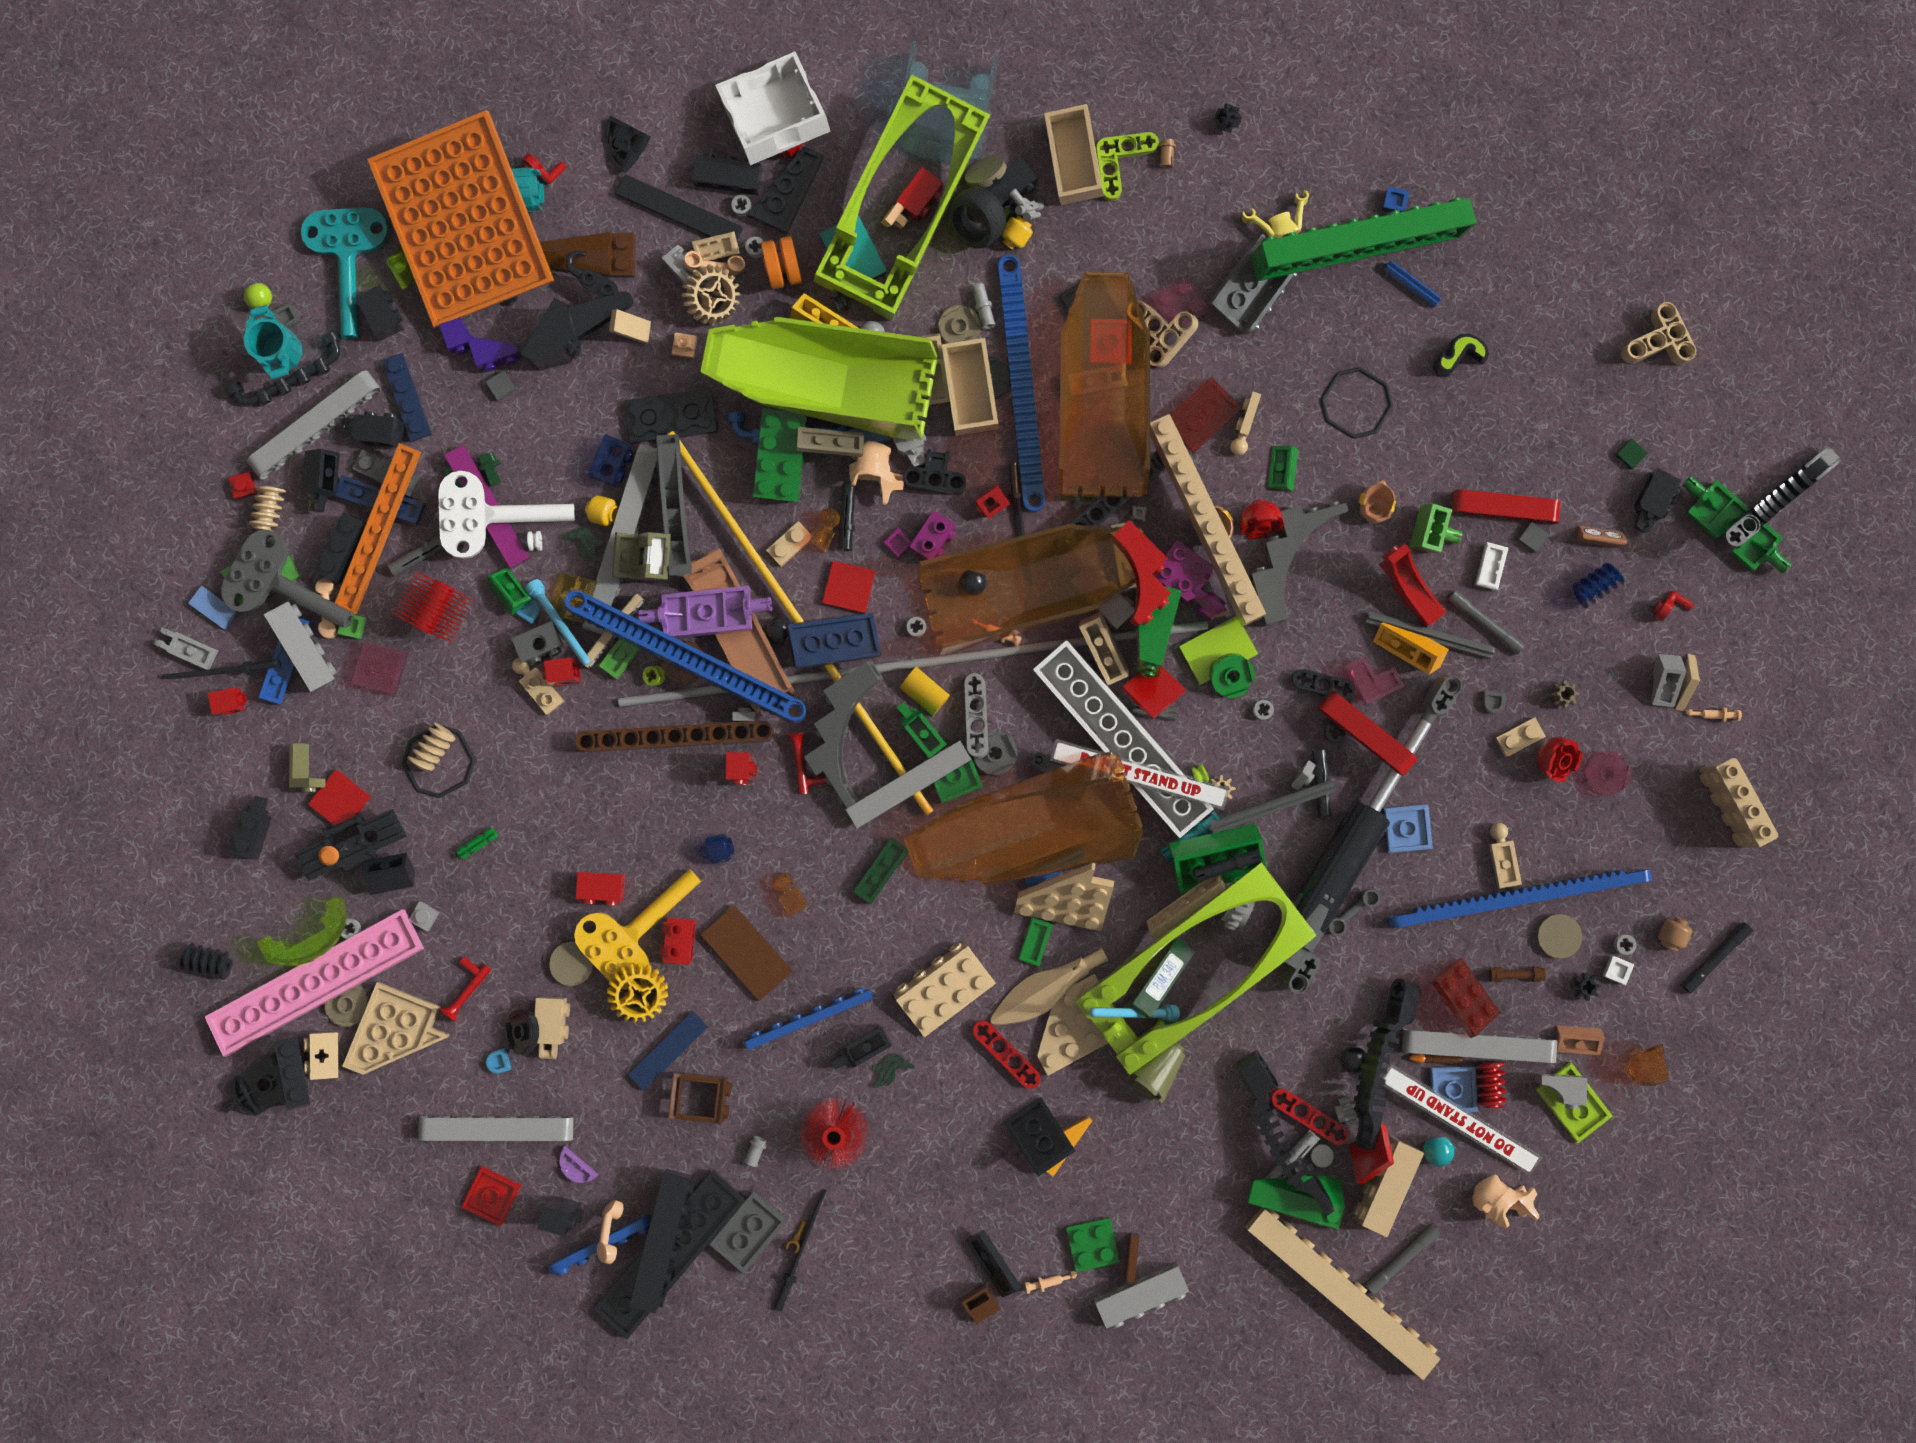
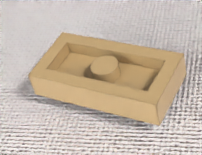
M798 521L766 551L782 567L814 537Z
M1534 717L1501 734L1495 740L1506 758L1546 736Z

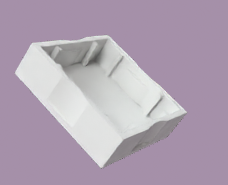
M796 52L771 61L757 70L740 74L715 85L750 165L830 132L826 115L815 92L809 86L806 73Z

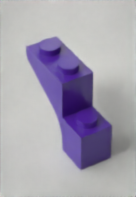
M461 318L440 324L447 349L452 354L461 355L468 352V348H471L475 364L481 371H494L498 365L504 363L505 365H511L516 363L518 358L522 357L521 352L513 344L472 336Z

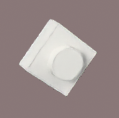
M1611 955L1603 976L1626 985L1634 964Z

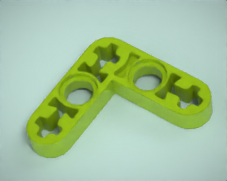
M1146 132L1107 137L1098 141L1096 153L1104 193L1103 197L1106 200L1116 201L1122 192L1118 158L1154 153L1159 144L1158 137L1154 133ZM1137 139H1139V144L1145 143L1146 139L1154 142L1151 148L1143 144L1140 145V150H1137ZM1129 141L1133 144V149L1131 151H1124L1121 144ZM1115 142H1118L1117 153L1115 152L1116 148L1109 149V153H1105L1104 150H1100L1103 148L1104 144H1107V146L1111 148L1115 147ZM1111 165L1114 167L1115 172L1112 175H1106L1103 172V167ZM1110 180H1113V188L1118 190L1115 191V195L1106 192L1109 190Z

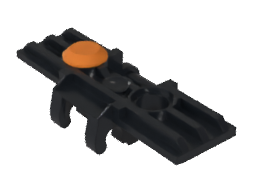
M393 809L366 821L363 815L358 812L354 817L330 828H322L324 840L294 853L307 880L310 881L334 869L343 867L345 871H350L363 864V861L378 858L376 850L407 836ZM357 825L359 832L346 840H335L334 835ZM367 830H373L377 834L375 841L371 842L367 835Z

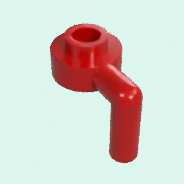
M527 153L521 159L523 168L539 169L541 175L538 176L547 184H551L567 168L560 161L548 173L532 154Z
M1670 591L1664 601L1659 600L1652 611L1655 614L1653 617L1662 622L1673 609L1674 601L1688 611L1692 609L1694 603L1676 591Z

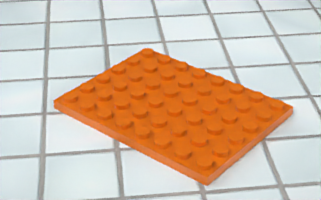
M485 110L367 159L434 328L440 327L442 323L463 318L554 282L489 111Z

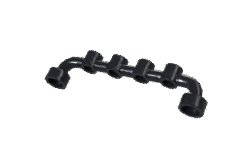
M337 331L326 334L322 337V341L326 347H331L330 355L314 361L306 368L296 370L292 375L277 380L273 385L256 391L250 397L242 395L245 389L241 382L232 383L224 390L229 398L234 397L242 405L250 406L259 402L260 406H264L273 401L271 396L278 392L280 396H283L292 391L291 385L298 382L299 386H303L310 382V375L317 372L321 376L331 371L329 365L339 358V342L342 339Z

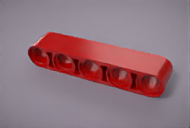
M1457 489L1453 490L1451 509L1452 514L1461 512L1463 515L1469 516L1480 514L1488 518L1499 519V517H1506V520L1521 521V519H1527L1528 522L1543 523L1545 521L1550 522V524H1558L1561 501L1549 498Z
M1331 691L1317 707L1326 717L1399 775L1404 777L1418 760L1411 751L1335 691Z

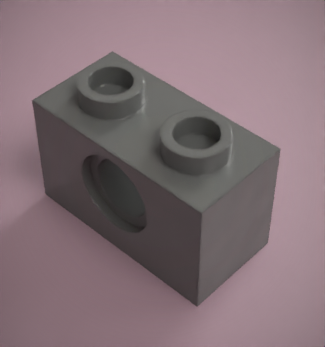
M553 621L511 638L521 663L528 662L529 666L542 662L541 658L547 655L554 657L561 654V649L566 647ZM543 639L545 643L543 649L536 650V642Z

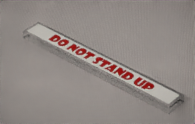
M1059 739L1055 741L1050 761L1224 810L1230 789Z
M1392 1063L1387 1064L1385 1067L1387 1074H1381L1379 1077L1386 1079L1383 1086L1531 1176L1542 1159L1540 1154Z

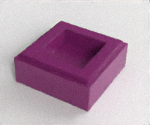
M897 528L882 543L899 558L910 548L912 541Z

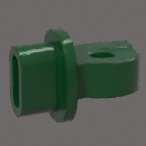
M493 452L478 457L477 460L480 465L478 470L486 472L491 486L500 484L501 480L496 470V466L501 464L500 460H496Z

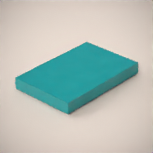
M858 216L855 226L857 237L853 252L846 266L872 279H876L886 274L887 270ZM837 225L819 233L826 249H828L834 237Z

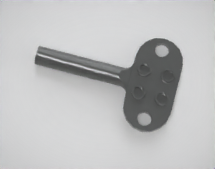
M258 530L247 538L221 587L222 598L229 608L241 613L253 612L259 609L267 596L274 591L343 628L350 626L354 619L353 612L282 575V569L289 555L288 545L282 536L270 530ZM274 537L275 545L268 548L266 545L268 538ZM238 595H242L244 599L240 606L235 605V598Z

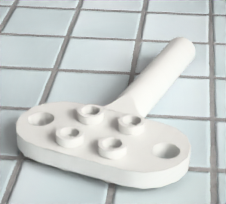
M452 472L443 479L439 487L440 540L446 552L455 558L467 559L480 553L485 545L486 527L490 523L575 521L574 504L490 506L485 502L482 483L470 472ZM459 477H464L468 481L467 485L463 488H458L455 485V481ZM459 543H468L470 546L469 550L466 553L458 552L457 546Z

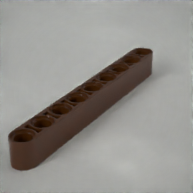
M747 721L584 731L577 735L575 743L578 749L589 753L754 743L771 740L774 736V728L767 721ZM764 725L768 726L769 734L766 737H760L758 734L759 728ZM745 727L747 729L746 737L738 738L736 736L737 729ZM719 728H723L725 730L724 738L716 740L714 732ZM698 729L703 732L702 739L694 741L692 738L693 732ZM674 731H679L681 738L678 742L673 743L670 735ZM657 732L659 736L658 741L650 744L648 740L649 735ZM632 733L635 734L636 742L633 745H628L626 741L627 736ZM608 735H612L614 743L607 747L604 740ZM590 736L592 744L590 747L584 748L582 744L583 739Z

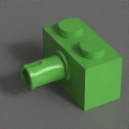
M1436 504L1420 505L1410 547L1427 553H1438L1442 551L1444 540L1458 544L1461 538L1456 536H1462V531L1448 527L1452 509Z

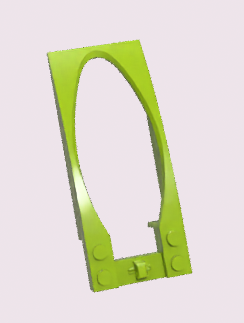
M911 74L836 227L834 237L815 274L814 282L831 291L835 289L873 308V312L892 321L988 122L990 114ZM936 106H944L951 112L954 120V142L949 174L942 199L920 241L906 257L901 255L896 257L894 266L885 284H882L846 266L853 252L857 237L855 226L863 197L878 166L901 135L924 112Z
M1261 862L1227 886L1221 893L1119 964L1112 973L1081 994L1075 1002L1088 1020L1091 1019L1117 1053V1059L1130 1075L1259 982L1316 937V933ZM1255 901H1272L1280 907L1282 912L1280 927L1260 960L1236 987L1199 1013L1170 1025L1159 1018L1155 1026L1139 1037L1135 1035L1123 1017L1090 1016L1089 1011L1091 1008H1115L1112 1003L1126 994L1134 979L1145 965L1163 947L1189 928L1221 912Z

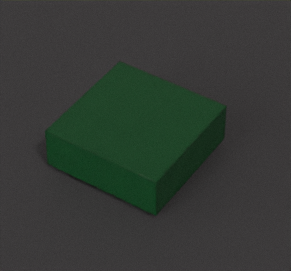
M1631 438L1615 456L1632 470L1648 452Z

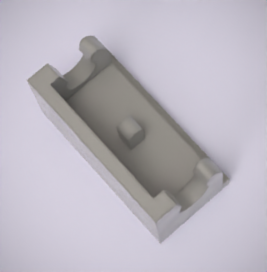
M677 245L664 255L662 260L683 284L689 285L686 277H693V275L684 265V258L687 252ZM710 277L704 279L699 287L702 288L710 280Z

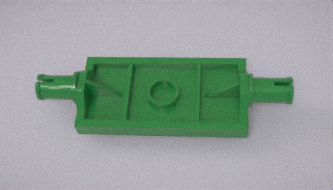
M1691 475L1681 485L1696 498L1695 503L1685 514L1715 540L1722 532L1735 523L1738 518L1750 510L1718 480L1713 481L1709 487L1705 488ZM1768 524L1761 526L1759 531L1750 539L1729 552L1751 572L1755 571L1762 562L1767 561L1781 574L1789 569L1788 567L1792 565L1791 562L1778 552L1777 545L1783 538Z

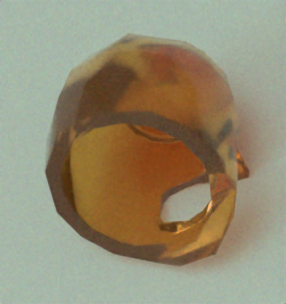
M1660 1043L1641 1051L1635 1047L1631 1050L1630 1056L1626 1060V1067L1624 1068L1631 1081L1639 1086H1654L1670 1080L1663 1057L1665 1053L1664 1045Z

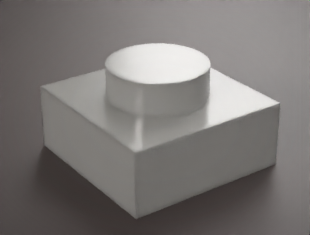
M738 708V712H733V721H757V713L752 712V708Z
M1308 760L1296 775L1291 786L1296 790H1299L1303 784L1308 786L1315 776L1312 772L1316 765Z
M419 901L409 921L428 932L440 912Z

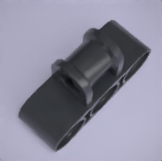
M931 449L927 450L925 468L910 467L903 474L904 484L910 490L949 495L962 494L966 489V478L962 473L948 471L949 451L939 453L932 452ZM911 474L919 476V480L916 483H909L907 478ZM932 477H938L941 483L937 486H932L929 484V480ZM955 479H958L963 483V485L958 489H955L950 485L951 482Z

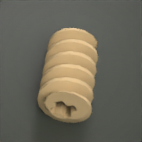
M272 486L257 487V491L262 495H255L254 498L260 503L253 504L252 506L258 512H251L250 515L256 520L249 521L248 524L256 530L273 531L270 528L277 527L278 524L272 520L280 518V515L274 511L282 509L276 503L284 501V498L279 496V493H286V491Z
M435 722L436 729L428 728L432 735H423L427 742H418L421 750H412L416 757H407L411 763L424 771L434 770L435 766L433 763L440 762L438 756H444V749L450 748L448 741H455V736L448 729Z

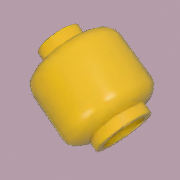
M1020 216L1016 218L1010 217L1001 235L1005 238L1003 243L1011 249H1014L1015 246L1023 248L1033 233L1030 228L1032 225L1025 222Z
M603 496L593 497L585 506L588 520L591 523L602 526L613 524L619 509L615 500Z

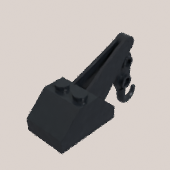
M576 250L571 252L566 258V268L570 274L576 277L584 289L600 298L568 307L564 302L554 297L521 352L524 359L540 371L571 363L572 359H577L581 353V341L611 321L612 310L618 309L624 312L634 304L631 294L627 291L619 292L617 285L613 281L593 270L579 269L573 265V259L576 256H586V253Z

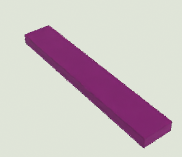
M464 445L444 454L453 472H470L480 480L483 485L486 504L490 506L498 505ZM464 477L458 478L461 486L465 487L468 482L467 479ZM490 523L487 525L486 529L510 569L530 559L510 523Z

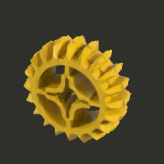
M641 962L638 963V968H634V965L630 963L629 970L622 966V974L615 972L614 978L616 980H610L609 985L611 987L607 988V994L610 995L607 997L609 1003H612L611 1010H617L616 1015L618 1017L624 1014L625 1021L633 1017L634 1023L640 1017L642 1022H645L647 1015L653 1019V1011L660 1013V1006L666 1005V1000L663 998L668 997V992L665 991L668 986L667 983L663 982L665 980L664 976H658L659 970L657 968L651 971V965L649 964L643 969ZM634 978H643L646 980L643 982H638ZM627 982L629 989L620 998V989ZM633 987L635 990H639V992L641 990L642 998L640 995H634ZM653 988H656L654 998L648 1003L646 996L651 993ZM638 1004L640 1007H632L629 1005Z

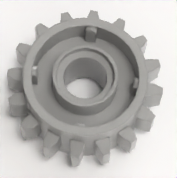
M1255 902L1222 912L1220 920L1224 921V927L1235 931L1237 927L1242 929L1252 912Z

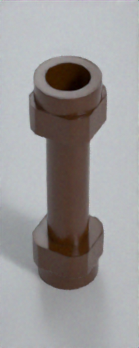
M1502 967L1489 968V980L1502 982L1503 979H1532V982L1545 981L1546 972L1545 968L1532 967L1531 970H1503Z

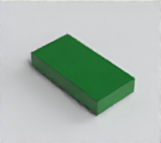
M1031 917L1018 960L1039 967L1053 924Z

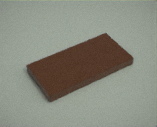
M735 905L701 934L758 1001H761L793 972Z

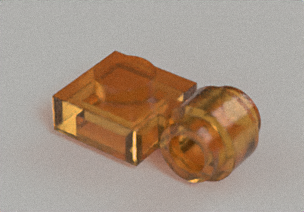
M825 508L821 511L820 520L823 524L818 523L809 541L810 544L825 553L835 535L832 529L840 522V515L833 508Z
M782 872L774 877L775 879L772 881V884L777 892H784V895L778 899L789 917L809 906L799 887L790 889V885L794 884L788 872L785 874Z

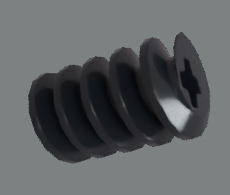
M190 943L188 948L184 950L180 959L179 969L185 968L189 972L194 970L197 974L203 973V975H211L213 978L220 977L222 980H226L229 976L233 963L229 959V952L226 951L221 957V950L217 949L212 954V948L208 947L203 952V945H199L194 950V943Z

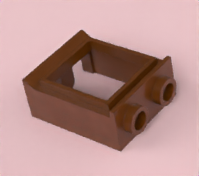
M674 1072L672 1075L668 1119L722 1124L724 1119H728L729 1105H726V1097L731 1095L732 1083H728L729 1077ZM683 1080L718 1084L714 1117L679 1114Z

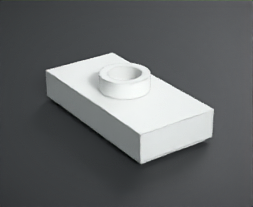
M1489 542L1485 543L1475 581L1476 586L1494 591L1498 590L1508 547Z

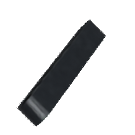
M1157 450L1054 537L1052 543L1053 550L1060 555L1069 553L1165 472L1164 464H1160L1157 461V456H1159ZM1148 469L1151 472V477L1143 478L1140 471ZM1131 483L1134 485L1135 490L1127 492L1123 485ZM1115 497L1118 500V505L1110 506L1107 503V498ZM1098 511L1101 513L1102 518L1097 521L1093 520L1090 517V513ZM1082 525L1085 528V532L1081 535L1076 534L1073 527ZM1059 539H1065L1069 546L1061 549L1057 546L1056 542Z

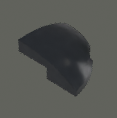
M609 116L605 131V142L609 143L614 156L611 153H608L614 165L626 173L641 156L651 136ZM610 131H611L612 138H611L610 143H609V137H610Z

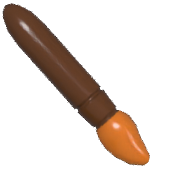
M1415 1053L1409 1057V1060L1417 1063L1460 1064L1464 1061L1459 1056Z

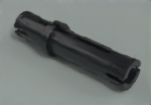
M843 484L840 525H838V531H840L838 549L841 551H852L853 532H855L853 522L856 486Z
M1327 749L1312 751L1314 764L1316 765L1312 772L1315 775V785L1329 781L1328 774H1330V769L1327 766ZM1330 793L1317 798V817L1332 816Z
M1259 848L1240 855L1236 853L1234 857L1194 869L1199 883L1237 869L1240 871L1244 870L1243 867L1263 862Z

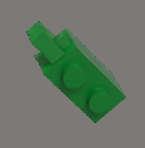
M904 702L897 706V709L903 715L900 719L902 726L929 759L947 747L944 740L916 708L910 710Z

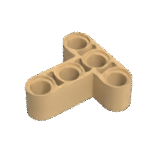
M1134 301L1128 308L1131 319L1155 339L1147 349L1145 359L1148 364L1157 368L1165 367L1198 328V319L1188 312L1178 313L1168 323L1151 306L1142 301ZM1140 307H1144V314L1141 317H1137V310ZM1189 317L1190 325L1187 328H1183V320ZM1159 320V329L1157 331H1153V323ZM1174 334L1176 341L1173 345L1169 346L1168 338ZM1160 351L1161 359L1155 363L1153 357L1156 352Z
M1665 302L1651 313V321L1656 330L1631 341L1621 352L1622 359L1626 363L1633 364L1666 349L1671 361L1681 366L1695 357L1696 347L1674 304ZM1660 311L1666 313L1667 319L1660 315ZM1670 330L1676 333V338L1670 335ZM1650 339L1655 340L1657 347L1650 344ZM1630 348L1637 351V356L1632 355ZM1679 350H1683L1686 353V358L1680 355Z

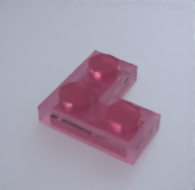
M1366 656L1344 667L1364 706L1405 687L1395 667L1375 675Z

